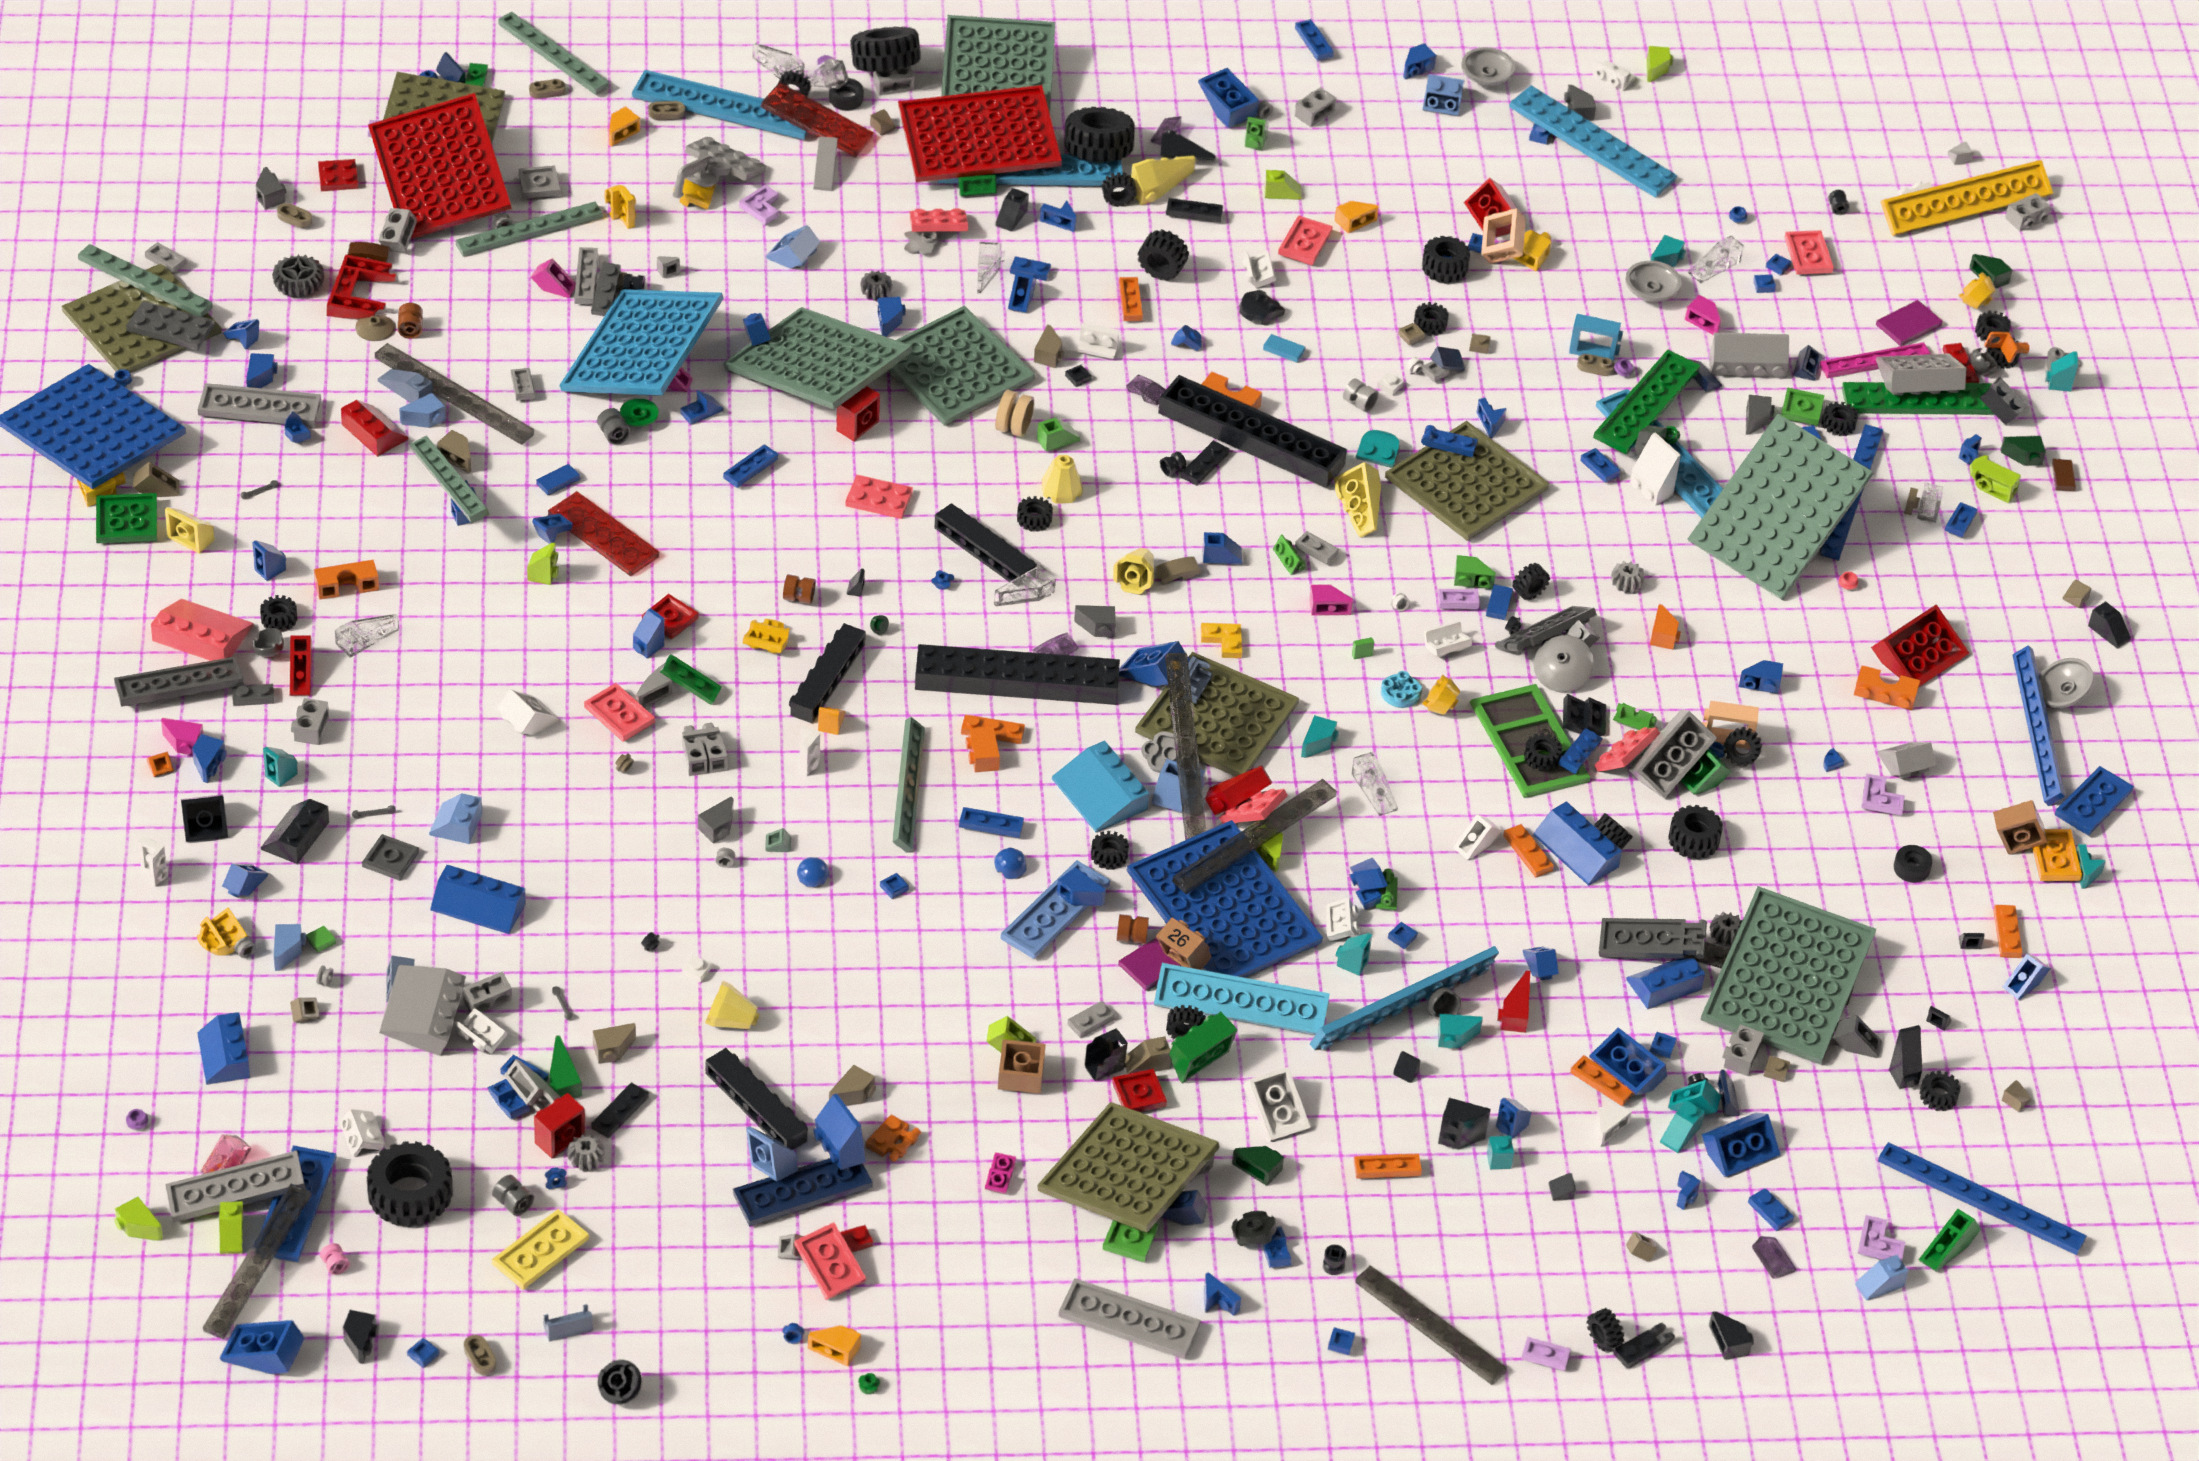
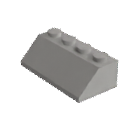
M1714 333L1709 356L1710 372L1714 376L1786 377L1789 365V334Z
M1680 710L1628 770L1642 784L1662 798H1665L1717 737L1689 710Z

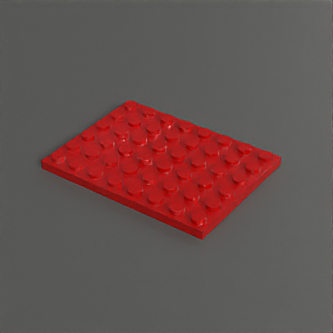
M1042 85L898 101L899 113L916 183L1062 166Z
M475 93L368 124L393 208L410 210L418 219L411 239L512 209Z

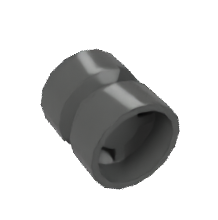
M609 408L599 414L597 424L610 444L618 445L629 438L631 430L618 409Z
M510 1174L501 1178L492 1191V1196L502 1205H505V1208L514 1216L525 1213L534 1201V1194L525 1186H522L521 1182Z

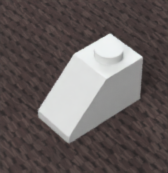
M1476 815L1453 848L1467 860H1470L1490 847L1502 830L1490 819Z

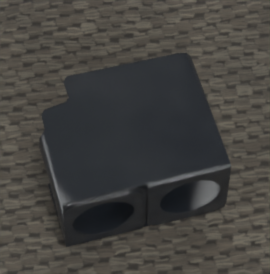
M1117 1028L1095 1037L1092 1043L1086 1045L1084 1065L1094 1081L1122 1071L1125 1068L1128 1042Z

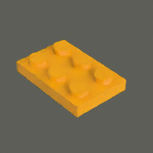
M2045 829L2048 843L2032 847L2040 881H2081L2082 873L2071 829Z

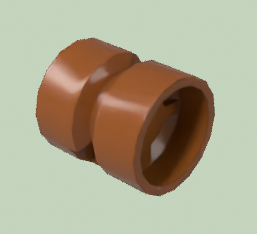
M405 303L398 310V333L407 339L419 337L423 331V309L416 303Z
M787 574L783 588V599L790 601L798 599L801 603L811 604L814 598L816 579L804 577L801 580L799 576Z
M1119 914L1116 941L1128 942L1132 939L1134 943L1146 944L1149 917L1137 916L1133 919L1131 915Z

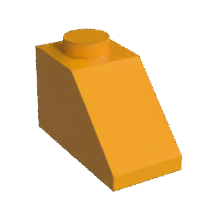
M626 106L611 114L609 127V145L611 147L640 132V117Z
M1349 201L1336 207L1335 222L1347 233L1353 232L1377 221L1379 206Z
M842 1325L813 1331L808 1335L809 1350L847 1367L861 1347V1334L852 1328Z

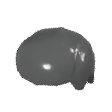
M1977 348L1972 351L1970 356L1974 370L1982 375H1988L1998 369V365L1988 352L1980 353L1982 348Z
M267 628L257 633V640H253L254 652L265 658L278 655L284 647L281 630L276 628Z
M1441 987L1430 995L1427 1001L1428 1010L1438 1020L1440 1014L1456 1015L1461 1006V999L1451 989Z

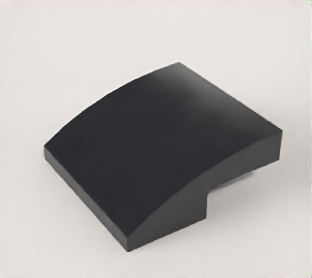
M1567 694L1563 698V728L1580 734L1586 728L1598 736H1604L1606 734V704L1591 697L1583 701Z

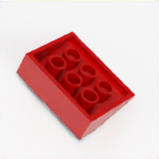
M1937 604L1871 647L1886 668L1899 678L1902 675L1920 680L1919 687L1970 654Z

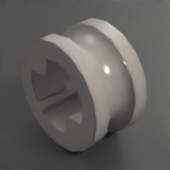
M1262 100L1259 102L1257 114L1263 119L1267 118L1272 113L1273 106L1268 101Z
M501 213L494 218L496 228L513 224L506 213Z
M725 847L718 849L717 865L724 868L733 866L735 852Z
M243 937L236 942L234 950L241 958H248L255 952L256 945L249 937Z
M322 965L318 971L316 983L319 985L324 983V986L328 987L333 979L334 969L331 967L326 969V966Z

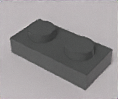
M273 684L232 687L233 706L274 704Z

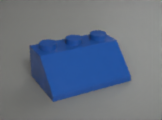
M1679 958L1628 976L1626 980L1645 1007L1650 1009L1702 990L1705 972L1695 959Z
M234 1012L217 1015L197 1032L206 1085L250 1078L249 1061L240 1013Z
M1619 1027L1589 1055V1058L1636 1095L1653 1091L1667 1077L1666 1064Z
M834 1094L815 1118L816 1128L813 1129L816 1141L821 1142L823 1150L830 1154L832 1162H836L842 1170L865 1163V1153L860 1123L838 1094Z
M1756 1112L1702 1134L1707 1155L1724 1177L1781 1155L1769 1114Z

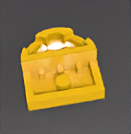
M685 179L683 186L684 195L680 198L679 202L688 207L689 203H693L707 210L710 206L716 184L711 187H703Z
M615 185L606 189L604 198L605 203L610 204L611 212H609L612 220L620 218L628 229L635 227V219L637 217L635 212V196L623 185Z
M755 619L750 622V628L744 635L742 644H746L754 649H766L770 653H781L787 646L790 629H785L784 623L777 620L764 619L763 623H759Z
M229 907L212 920L207 916L201 922V930L199 935H197L199 944L205 950L220 956L233 953L236 942L243 937H249Z

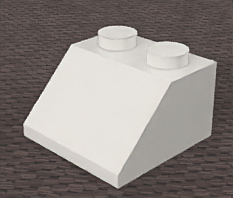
M512 689L508 691L497 707V710L502 714L501 717L508 723H512L515 726L514 730L521 735L529 734L534 736L559 720L535 696Z

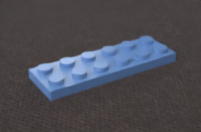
M1078 860L1058 878L1060 879L1076 867L1080 871L1085 872L1096 883L1101 884L1104 889L1110 886V879ZM1058 879L1027 907L1000 936L1001 940L1032 959H1035L1089 906L1071 905L1057 894Z

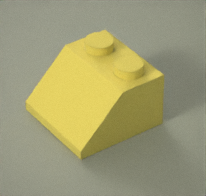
M169 507L165 509L169 539L199 554L214 541V529L210 523L180 509Z

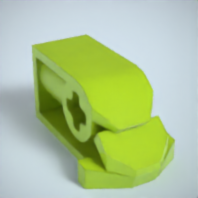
M1987 455L1976 458L1970 464L1969 469L1970 475L1975 480L1978 489L2009 504L2018 492L2021 475L1988 460L1989 456Z

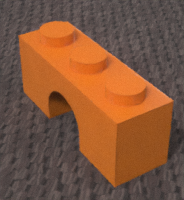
M1211 371L1201 384L1253 408L1259 409L1261 407V391L1246 385L1240 391H1230L1227 389L1228 378Z
M374 559L314 569L315 586L319 600L339 597V587L344 584L355 585L359 593L379 590L378 573Z
M1861 665L1854 691L1855 696L1909 710L1913 709L1920 680L1901 675L1897 683L1888 684L1881 680V670Z

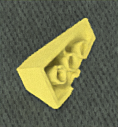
M1182 156L1172 160L1162 158L1157 161L1146 159L1133 164L1131 178L1135 182L1136 200L1141 205L1158 200L1194 172L1195 157Z
M1364 462L1334 477L1336 495L1342 501L1344 510L1348 512L1351 517L1350 521L1361 538L1377 530L1381 492L1379 470Z

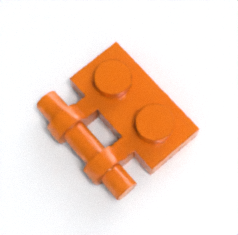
M891 1114L869 1137L865 1147L882 1157L889 1152L891 1153L889 1159L896 1162L898 1158H902L906 1154V1150L910 1145L913 1146L918 1141L921 1131L915 1127L912 1131L907 1132L909 1124Z

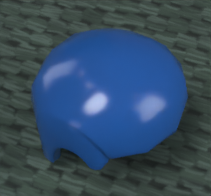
M1010 847L1003 849L994 858L996 871L1002 872L1006 879L1018 878L1027 871L1025 856L1018 849Z
M808 857L799 864L797 876L800 883L806 887H816L825 884L827 877H829V869L824 860L818 857Z

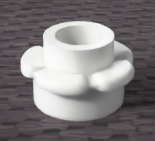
M1418 357L1411 358L1406 364L1409 374L1420 373L1424 361Z
M1401 592L1393 595L1390 601L1392 609L1404 611L1409 605L1407 595Z

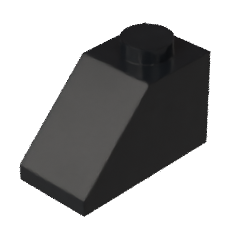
M1012 188L1003 200L995 226L1012 232L1028 211L1029 193Z
M2105 601L2092 610L2088 627L2115 648H2119L2130 641L2131 636L2121 613Z
M1717 1311L1712 1312L1709 1327L1724 1360L1750 1355L1754 1339L1752 1333L1748 1332L1745 1324Z

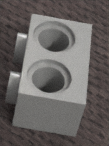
M911 67L893 71L873 72V83L879 96L914 90L915 76Z
M1320 87L1297 101L1295 117L1309 127H1312L1335 112L1337 97Z
M2035 193L2008 205L2005 219L2018 231H2021L2047 220L2050 205Z
M390 208L378 241L381 245L390 247V251L406 252L418 219L410 210Z
M304 698L302 705L297 707V718L292 721L291 732L294 733L295 742L319 745L329 717L328 702Z
M503 971L463 987V1000L470 1013L474 1008L483 1013L512 999V987Z
M1740 1024L1737 1032H1732L1729 1040L1731 1046H1726L1722 1056L1725 1059L1724 1068L1748 1076L1761 1048L1764 1033Z

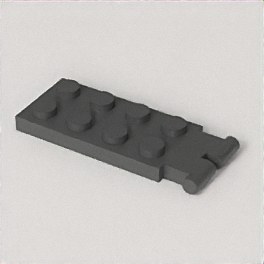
M1570 606L1511 634L1506 639L1497 641L1495 647L1503 650L1522 651L1530 645L1532 647L1543 644V640L1559 636L1558 633L1562 631H1568L1578 620L1586 623L1589 622L1590 618L1597 615L1595 608Z
M1602 918L1599 957L1683 958L1684 955H1696L1697 958L1702 959L1705 953L1704 939L1706 938L1707 921L1701 919L1699 923H1688L1686 919Z

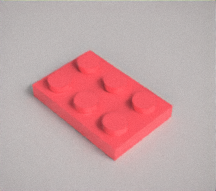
M937 208L933 209V211L915 209L910 211L909 214L912 232L968 231L966 212L959 208L951 210Z
M1298 215L1280 245L1278 255L1313 265L1331 235L1333 226Z
M1821 230L1785 232L1784 238L1796 275L1833 273L1834 267Z
M856 475L846 498L845 506L902 519L912 496L913 487Z
M617 683L584 701V708L622 742L655 723V717Z
M1644 727L1639 731L1630 730L1626 732L1621 741L1614 743L1609 752L1599 757L1600 760L1594 765L1597 771L1625 767L1660 734L1658 728L1648 729Z
M1285 789L1259 791L1237 806L1225 811L1219 819L1222 824L1231 820L1234 823L1264 820L1288 795Z
M834 1222L795 1240L794 1245L826 1300L866 1281L863 1271Z

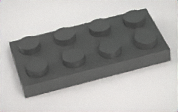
M142 301L126 327L129 332L199 350L213 329L214 320Z

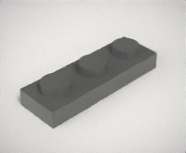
M602 262L591 308L592 315L605 316L613 304L621 272L620 264Z

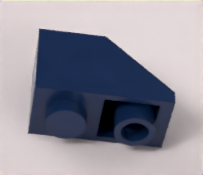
M1198 1190L1182 1191L1161 1217L1183 1226L1203 1224L1208 1206Z

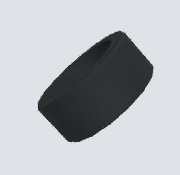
M839 78L830 84L829 101L833 107L845 111L858 108L863 102L864 89L859 81L852 78ZM847 91L852 92L855 95L850 97H844L838 95L837 93Z

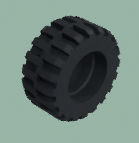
M911 27L874 28L858 32L850 40L852 63L857 70L869 72L899 70L916 65L921 59L919 33Z
M1085 107L1081 110H1075L1065 121L1064 146L1072 156L1078 157L1081 160H1088V162L1119 161L1122 158L1128 157L1133 151L1135 123L1128 114L1121 110L1117 111L1114 108Z
M404 1141L400 1145H397V1143L392 1144L389 1149L384 1148L380 1151L379 1156L376 1155L372 1159L367 1169L366 1178L369 1204L377 1215L380 1214L381 1219L386 1222L390 1220L393 1225L404 1224V1227H411V1225L416 1224L421 1226L426 1221L431 1222L435 1220L436 1215L441 1216L451 1202L453 1184L450 1163L440 1150H434V1147L429 1144L425 1146L422 1145V1142L415 1141V1143ZM406 1177H417L428 1182L422 1188L412 1191L399 1190L392 1186L394 1182Z

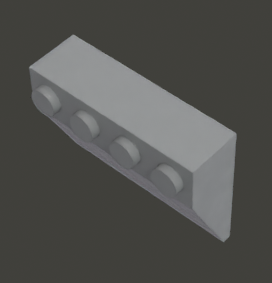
M1950 354L1876 357L1885 387L1893 395H1903L1904 392L1922 394L1923 391L1937 394L1940 391L1946 390L1950 393H1957L1959 390H1965L1966 367Z
M399 965L379 1033L440 1056L449 1040L466 976L447 968Z

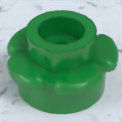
M1667 426L1664 441L1674 444L1680 438V432L1674 426Z
M873 1373L861 1375L858 1379L861 1392L868 1395L874 1394L878 1386H880V1379Z

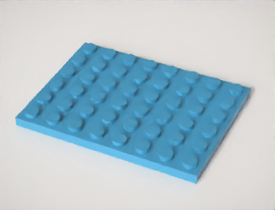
M622 289L560 383L561 391L663 395L723 301L722 292Z

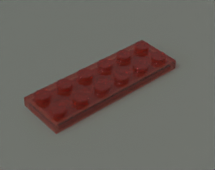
M781 82L774 87L761 103V108L818 138L819 136L838 138L837 148L855 158L874 135V132Z
M578 491L548 510V516L561 514L572 522L573 526L569 532L630 577L659 558V551Z

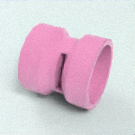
M337 1243L327 1245L320 1252L321 1259L324 1263H327L326 1268L332 1275L343 1273L350 1265L348 1258L343 1255V1249Z

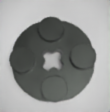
M1265 1211L1246 1212L1242 1214V1219L1237 1221L1236 1218L1232 1223L1233 1237L1237 1240L1239 1246L1258 1243L1268 1244L1272 1241V1236L1277 1230L1274 1216H1268Z

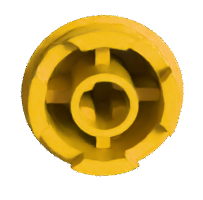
M1983 272L1979 274L1980 278L1973 279L1963 289L1965 293L1959 294L1963 303L1975 309L1980 308L1982 305H1988L1993 300L1992 296L1996 292L1990 276L1987 277Z
M1442 674L1429 691L1428 697L1424 699L1422 705L1427 707L1428 711L1445 715L1449 708L1453 710L1458 703L1457 696L1460 693V689L1451 677L1447 678Z

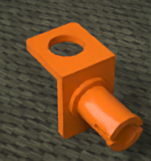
M1990 332L1984 343L1985 348H2001L2009 363L2013 362L2017 353L2028 354L2030 349L2028 342H2014L2009 332ZM2000 337L1998 342L1991 343L1993 338Z

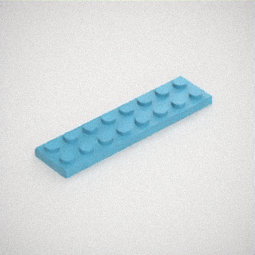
M1162 963L1154 1006L1174 1009L1176 1006L1180 1008L1181 1005H1185V1008H1188V1005H1191L1192 1009L1195 1007L1199 1008L1198 1012L1202 1010L1204 1012L1203 1015L1210 1016L1213 1014L1215 1016L1222 1012L1230 1020L1316 1035L1319 1029L1324 1026L1330 993Z

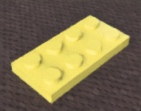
M557 1209L492 1259V1265L524 1290L588 1241L589 1234Z

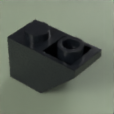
M349 1309L343 1325L344 1342L358 1363L364 1364L366 1356H370L372 1352V1340L378 1336L379 1325L376 1324L375 1314Z

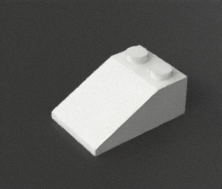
M1653 433L1632 469L1630 483L1655 506L1673 497L1681 455L1658 434Z
M1289 1067L1249 1079L1243 1085L1250 1105L1269 1141L1311 1128Z

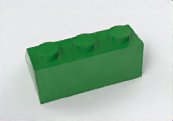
M1708 748L1681 779V782L1694 795L1717 787L1732 771Z
M1222 1012L1215 1016L1213 1014L1208 1016L1203 1024L1193 1026L1185 1036H1178L1173 1040L1169 1055L1181 1083L1230 1051L1238 1029Z

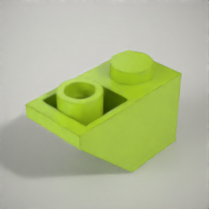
M550 543L532 554L527 566L528 581L551 585L553 578H557L559 566H556L559 553L556 552V543Z

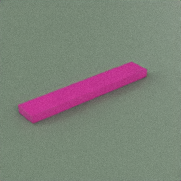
M1922 342L1821 361L1820 367L1827 378L1879 369L1876 357L1928 355L1931 353L1925 343Z

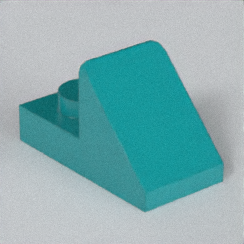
M2078 844L2076 852L2082 873V878L2079 882L2081 889H2085L2102 874L2106 861L2091 860V853H2088L2086 844Z

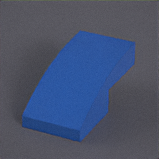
M507 1079L487 1087L495 1102L511 1120L530 1111L529 1105H526Z
M1282 1226L1277 1227L1276 1233L1272 1236V1241L1268 1244H1262L1269 1268L1291 1265V1256L1286 1246V1236Z

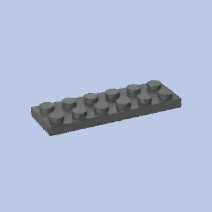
M236 656L114 678L121 707L244 685Z

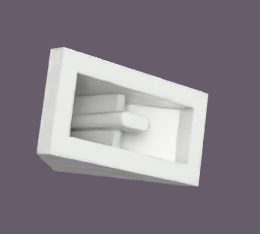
M1598 1107L1596 1117L1597 1145L1601 1147L1630 1124L1632 1110L1629 1108Z

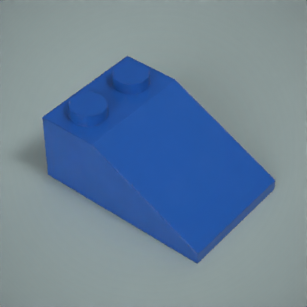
M1228 67L1198 79V83L1214 113L1227 128L1246 121L1248 117L1253 118L1257 116L1259 99Z
M1179 641L1138 648L1119 668V676L1152 686H1168L1175 681L1174 678L1179 673L1185 670V666L1190 661V658Z
M293 1320L236 1324L219 1359L222 1362L268 1374L288 1373L305 1337Z

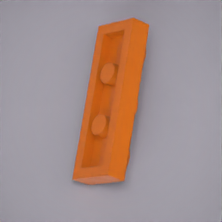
M1119 277L1118 283L1123 321H1142L1143 314L1138 277Z
M967 714L964 716L961 728L962 735L969 736V729L994 727L996 740L1016 744L1022 743L1025 724Z
M1522 824L1504 830L1503 836L1535 878L1553 871L1554 865Z
M1995 905L1993 911L2000 957L2021 958L2022 946L2016 906Z
M1585 1055L1571 1067V1074L1621 1106L1635 1094Z
M1419 1153L1354 1156L1353 1160L1356 1179L1421 1176L1422 1173Z

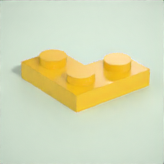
M1201 623V643H1221L1222 658H1242L1241 624Z

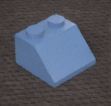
M807 224L785 234L765 257L790 269L795 266L801 267L808 261V256L813 255L817 251L816 247L821 241Z
M461 793L443 802L429 835L470 844L482 816V798Z
M750 1126L746 1127L750 1161L753 1167L775 1181H779L798 1171V1157L794 1150L789 1149L781 1142Z

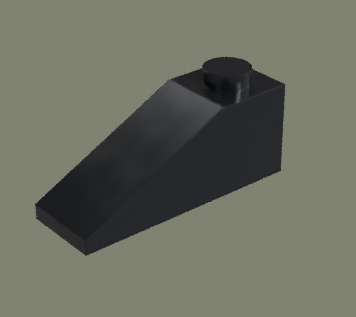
M1166 130L1165 133H1162L1160 157L1194 156L1196 160L1215 161L1216 155L1186 137L1176 134L1177 131Z
M1919 1025L1899 1029L1889 1067V1072L1899 1089L1912 1088L1919 1085L1922 1074L1921 1028Z

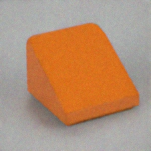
M168 751L150 756L146 760L154 777L174 771Z

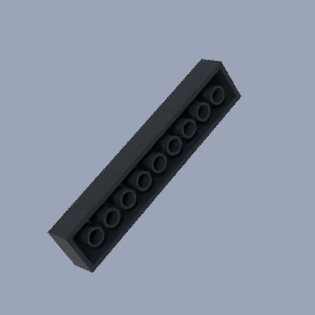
M1178 375L1160 396L1159 414L1322 487L1327 488L1334 480V477L1345 466L1346 448L1181 375Z
M918 644L915 690L1117 705L1120 659Z

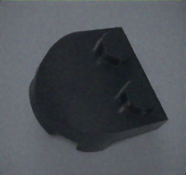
M1263 290L1246 292L1239 304V313L1249 321H1253V319L1260 320L1262 325H1269L1271 318L1283 316L1286 310L1278 301L1267 296V293Z

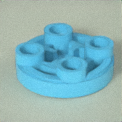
M1399 671L1398 674L1388 676L1382 681L1381 696L1392 706L1399 708L1415 705L1421 697L1422 686L1407 671Z

